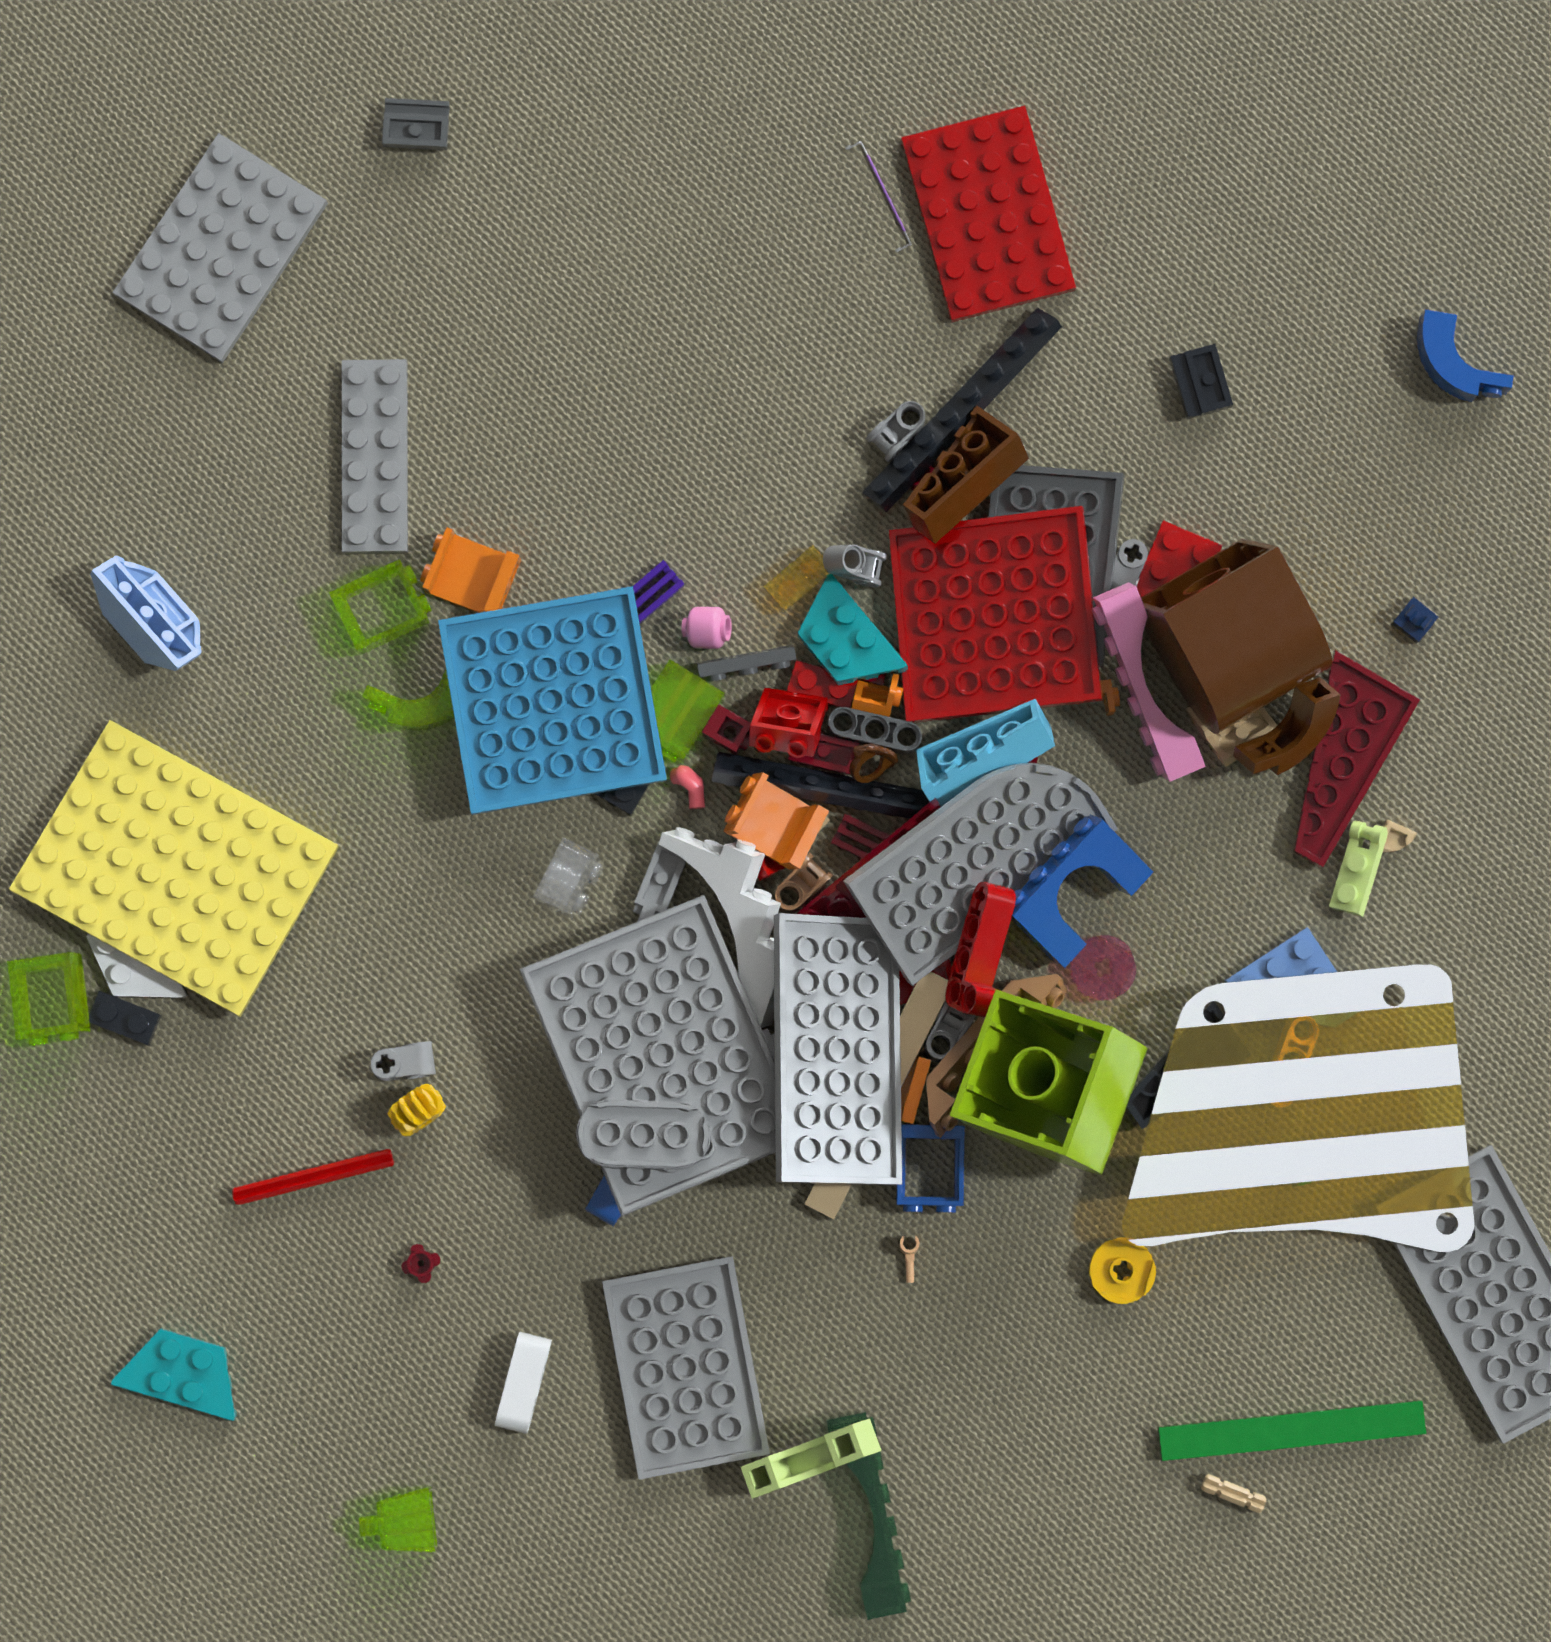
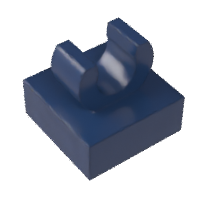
M1413 597L1391 624L1417 644L1439 616Z

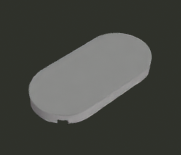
M608 1099L598 1101L583 1113L577 1124L576 1140L584 1157L600 1167L683 1170L694 1166L704 1157L710 1145L711 1130L703 1114L697 1108L685 1102Z

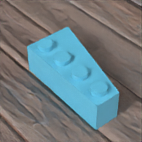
M1037 700L1028 701L916 749L921 788L929 802L936 798L942 807L984 775L1005 766L1028 763L1053 748L1055 743L1052 728Z

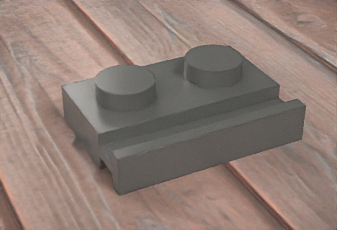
M385 98L383 147L447 150L450 102Z

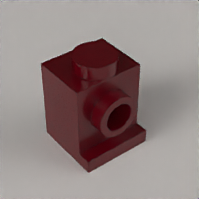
M718 704L702 731V737L711 740L736 755L739 749L745 752L749 747L751 723ZM734 728L736 736L732 739L726 738L724 736L725 729Z

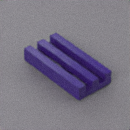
M664 560L633 585L635 596L661 572L666 574L636 600V607L638 609L670 580L674 583L670 589L638 615L639 624L644 622L685 586L684 582L676 576V573L669 568Z

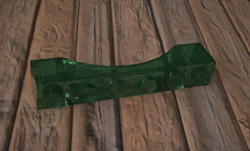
M865 1410L826 1418L828 1433L870 1419L877 1436L873 1416L867 1418ZM879 1451L846 1464L859 1479L866 1492L873 1517V1548L867 1570L860 1582L867 1620L907 1612L905 1603L911 1602L908 1583H901L898 1570L905 1568L901 1549L894 1550L892 1537L898 1536L894 1516L887 1517L885 1504L890 1503L891 1500L887 1483L880 1484L878 1470H883L884 1466L881 1452Z

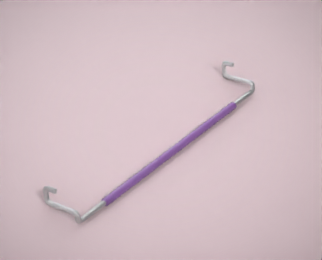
M859 141L852 146L849 145L845 148L846 150H849L852 147L861 143L866 154V157L875 173V176L891 206V209L902 231L904 232L909 242V244H907L906 246L902 248H897L895 252H899L902 249L911 246L912 244L907 236L906 230L863 143Z

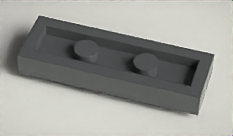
M787 645L697 662L699 677L706 676L707 682L725 679V673L737 670L739 676L757 673V667L770 665L771 670L790 667V661L796 660L794 646Z

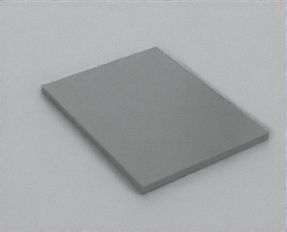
M705 895L520 969V973L580 1117L589 1107L602 1100L674 1101L691 1104L703 1114L709 1123L711 1130L709 1148L704 1157L690 1168L683 1170L601 1167L621 1217L776 1153L775 1061Z

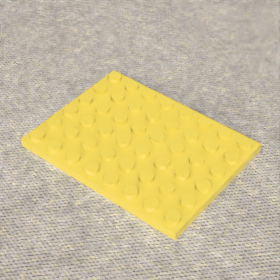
M109 720L9 890L225 1010L241 1017L339 846Z

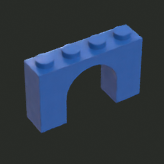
M1091 814L1081 819L1075 825L1073 834L1066 841H1062L1055 846L1051 853L1052 856L1044 865L1035 868L1029 876V881L1022 889L1015 891L1016 902L1011 920L1054 963L1063 968H1066L1087 945L1062 919L1058 910V890L1066 876L1077 868L1096 866L1118 890L1132 896L1153 873L1103 819Z

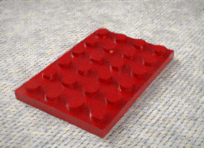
M1025 105L901 137L902 147L951 323L1076 290Z

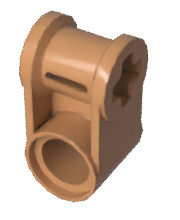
M811 853L806 856L801 868L793 869L790 875L777 887L773 900L781 903L780 912L785 914L795 913L834 876L831 872L826 873L813 860L814 856ZM784 890L794 891L798 897L797 903L791 906L783 904L780 900V893Z

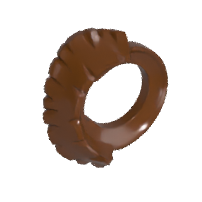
M875 744L855 746L853 749L855 757L850 763L849 772L854 780L858 782L868 783L874 781L886 769L898 763L897 754L888 748ZM874 755H880L878 768L870 775L860 776L859 771L864 762Z

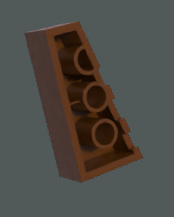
M977 405L970 413L972 418L966 427L961 426L954 435L956 440L949 450H943L936 459L938 464L932 473L925 474L903 504L914 529L933 543H937L1029 459L1019 434Z

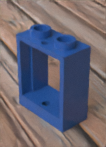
M901 1125L902 1185H896V1205H903V1212H923V1205L936 1206V1212L956 1213V1206H964L965 1126H955L952 1130L946 1131L940 1138L935 1135L931 1125ZM906 1139L954 1140V1197H905Z

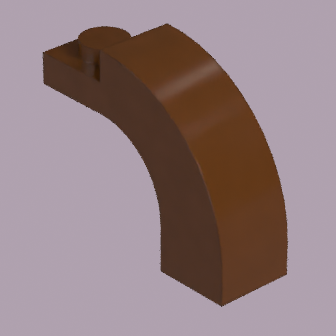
M1321 677L1301 684L1294 689L1290 708L1278 726L1261 737L1236 745L1233 757L1252 774L1270 769L1276 775H1279L1291 769L1306 758L1326 735L1335 718L1340 694Z

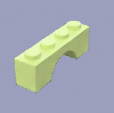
M870 1419L741 1466V1470L753 1499L881 1451L872 1423Z

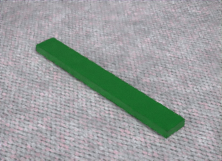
M1422 1400L1157 1427L1161 1461L1427 1434Z

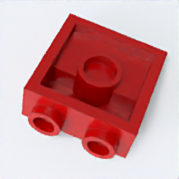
M765 687L750 724L749 746L756 747L757 750L763 753L776 750L787 752L794 758H801L804 755L813 757L820 740L821 725L828 709V698Z

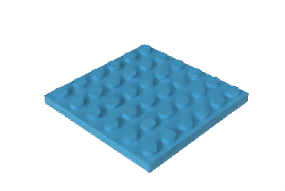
M633 586L438 620L471 815L667 781Z

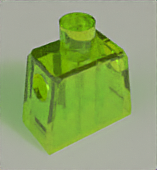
M431 1485L378 1500L376 1502L377 1515L359 1517L360 1536L380 1535V1545L383 1550L436 1552L438 1550Z

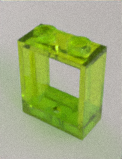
M400 559L329 592L359 655L430 623L427 613L432 611L424 593L418 596L413 587V584L417 583L418 580L410 564L404 567ZM399 575L417 612V616L366 639L347 599Z
M65 952L7 961L16 1040L28 1041V1046L49 1044L48 1038L59 1036L60 1042L80 1039L79 1033L91 1032L81 953ZM63 969L69 1024L32 1029L26 975Z

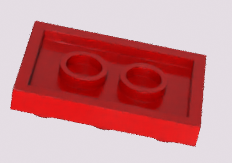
M1163 520L1136 586L1140 597L1145 596L1220 552L1223 545Z

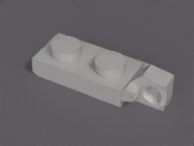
M659 842L634 902L636 905L633 912L640 915L638 921L668 910L686 864L683 858L659 845Z

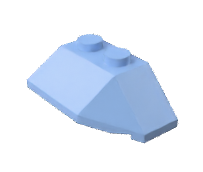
M114 556L91 571L90 575L102 615L144 663L177 671L201 654L199 619L158 572L136 563L126 562L118 556Z

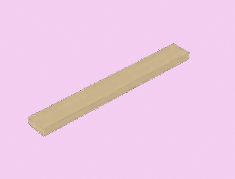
M930 972L917 982L900 1015L901 1088L946 1001L945 992L948 980L933 972ZM815 1183L805 1205L835 1219L852 1184Z

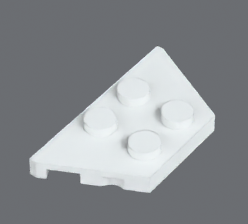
M89 934L86 936L113 996L187 997V993L182 985Z

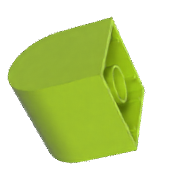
M995 990L949 1116L1019 1148L1087 1172L1102 1175L1148 1048L1112 1026Z

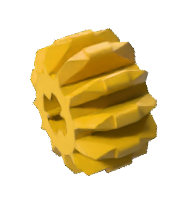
M423 1084L408 1092L394 1103L387 1115L391 1119V1124L402 1136H411L441 1116L446 1105L442 1100V1096L432 1085Z

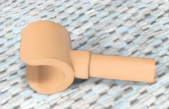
M902 1236L899 1248L905 1254L906 1283H914L915 1253L919 1249L920 1242L918 1237L915 1236L916 1246L909 1250L904 1247V1236Z

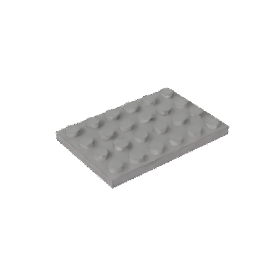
M218 133L112 293L117 298L223 363L328 202Z
M733 1256L602 1281L639 1480L769 1455L770 1451Z

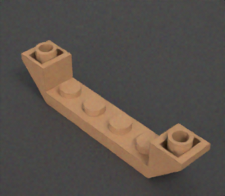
M1058 974L1012 980L1002 990L1003 992L1053 1008H1057L1063 1002L1067 992L1062 977ZM979 1017L926 1078L929 1121L935 1135L940 1138L946 1131L952 1130L959 1121L949 1116L955 1099L947 1093L952 1092L959 1085L961 1076L966 1072L985 1020L983 1017Z

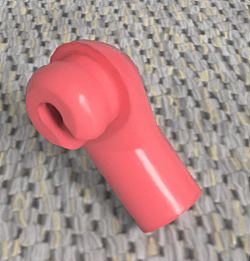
M679 765L673 768L669 774L670 781L688 790L689 809L705 808L703 779L689 766Z

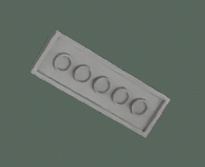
M407 359L342 360L343 554L408 553Z

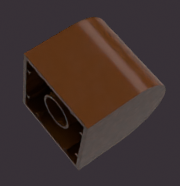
M1242 538L1141 597L1148 615L1144 627L1147 635L1184 700L1204 726L1214 734L1222 732L1332 666V656L1323 630L1278 546Z

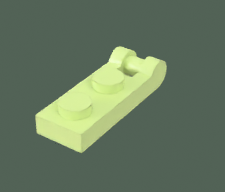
M1356 820L1351 824L1349 831L1350 839L1329 907L1333 910L1363 917L1388 834L1386 827L1375 825L1372 828L1368 827L1365 822ZM1364 839L1370 840L1369 849L1362 848Z

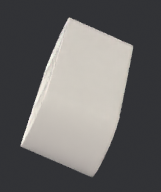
M519 1332L497 1412L495 1426L524 1434L528 1433L551 1347V1339Z

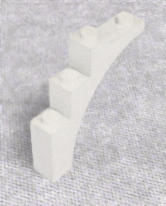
M676 827L672 831L662 832L659 845L683 858L701 874L716 893L727 914L735 938L738 976L760 1027L764 1028L772 1025L774 1021V938L769 937L774 926V915L778 914L781 903L771 899V893L754 888L765 854L756 851V845L739 839L737 842L724 844L723 846L712 840L705 839L704 842L694 838L695 833L680 827Z

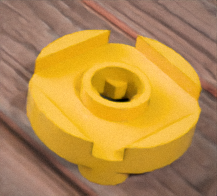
M1118 1237L1102 1243L1094 1251L1089 1263V1276L1092 1287L1101 1297L1117 1304H1128L1139 1300L1150 1291L1156 1277V1266L1148 1249L1145 1246H1137L1128 1241L1133 1239ZM1121 1261L1127 1262V1268L1131 1270V1275L1124 1276L1121 1281L1117 1279V1273L1113 1271L1114 1265H1120Z

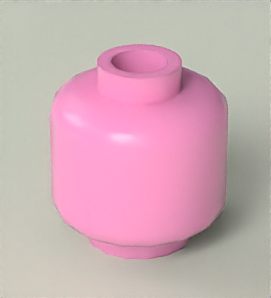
M693 607L688 617L682 620V635L687 637L689 644L693 648H721L725 641H729L731 637V618L729 615H725V612L720 607Z

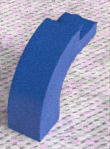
M1425 309L1419 317L1417 347L1424 369L1435 384L1448 394L1468 402H1473L1478 396L1479 391H1482L1483 396L1500 398L1512 389L1513 375L1473 368L1459 356L1454 343L1456 314Z

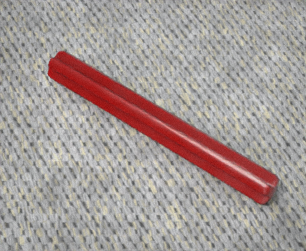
M385 1149L235 1187L232 1189L233 1200L236 1205H242L388 1168L394 1165V1157L390 1149Z

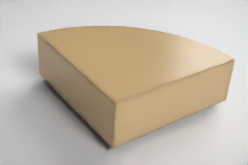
M1387 819L1383 825L1388 831L1383 853H1392L1403 849L1413 841L1417 832Z

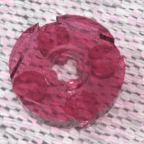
M1110 935L1096 936L1084 941L1087 945L1070 962V977L1077 990L1087 998L1096 1001H1109L1124 994L1131 987L1136 976V963L1129 946L1119 938ZM1106 959L1109 961L1108 967L1112 972L1110 975L1104 974L1102 977H1099L1094 964L1095 962L1101 963Z

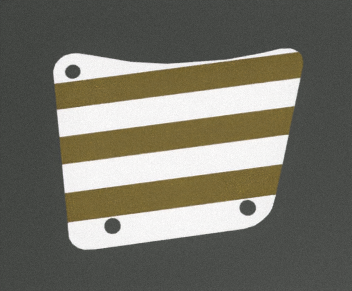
M1408 965L1220 983L1206 987L1194 995L1183 1007L1175 1028L1122 1219V1229L1127 1240L1137 1246H1156L1228 1232L1324 1230L1367 1235L1437 1252H1451L1464 1246L1473 1233L1474 1215L1452 983L1447 973L1434 965ZM1397 984L1403 988L1405 998L1400 1005L1390 1006L1384 1001L1383 992L1388 985ZM1218 1001L1224 1006L1225 1016L1220 1022L1210 1023L1204 1018L1203 1009L1208 1002ZM1445 1212L1455 1215L1458 1221L1456 1231L1449 1235L1440 1233L1436 1227L1438 1216Z

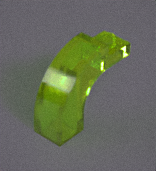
M446 669L434 691L420 699H401L370 685L366 686L362 695L363 699L369 702L367 708L382 715H385L387 710L390 711L387 722L390 726L398 729L411 731L428 730L439 727L455 718Z

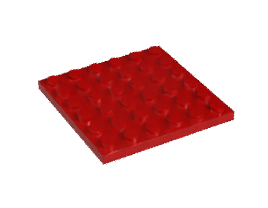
M1083 506L960 521L937 543H933L914 529V527L889 530L899 650L901 658L908 665V670L902 672L906 721L918 723L1003 713L1033 699L1037 700L1040 708L1103 701L1095 618L1092 612L1093 598Z

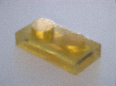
M811 545L764 585L765 591L784 612L789 610L830 574L824 568L823 555L814 545Z

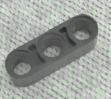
M848 707L835 709L830 714L828 720V730L833 737L857 742L859 745H880L902 755L914 753L922 740L920 728L912 722ZM839 716H846L851 720L852 727L845 732L839 731L834 727V720ZM871 723H877L883 728L884 734L878 739H872L866 734V727ZM908 730L914 734L916 738L915 743L911 746H903L899 743L897 735L901 731Z

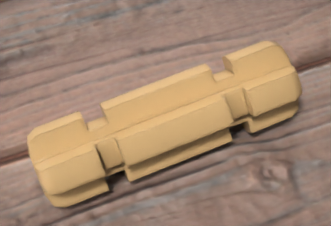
M1207 1474L1203 1479L1201 1489L1204 1492L1212 1495L1216 1493L1219 1498L1242 1507L1246 1505L1247 1509L1257 1513H1261L1265 1507L1266 1497L1256 1492L1250 1493V1490L1225 1480L1221 1482L1220 1478Z

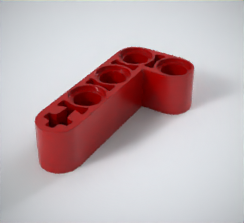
M980 882L972 894L945 992L946 1003L965 1014L985 1018L995 990H998L993 988L992 985L1015 907L1016 894L1012 888Z

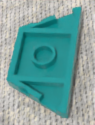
M828 574L798 631V638L837 685L853 683L857 679L868 680L878 678L879 674L894 671L902 673L908 670L906 662L833 574Z
M160 1329L111 1382V1385L231 1421L236 1420L237 1414L236 1409H234L231 1391L232 1384L227 1366L226 1347L166 1329Z

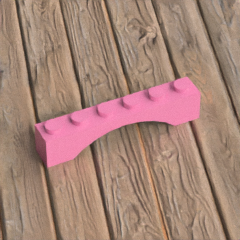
M1128 582L1093 597L1096 607L1092 608L1093 615L1099 626L1104 625L1108 637L1104 638L1105 646L1111 657L1116 656L1120 666L1115 669L1121 685L1123 687L1127 685L1131 697L1127 698V702L1134 716L1139 715L1143 727L1139 728V733L1144 744L1151 746L1154 757L1150 758L1155 773L1157 776L1162 775V777L1171 782L1206 767L1195 737L1166 718L1155 704L1147 688L1142 671L1141 644L1148 615L1137 587Z

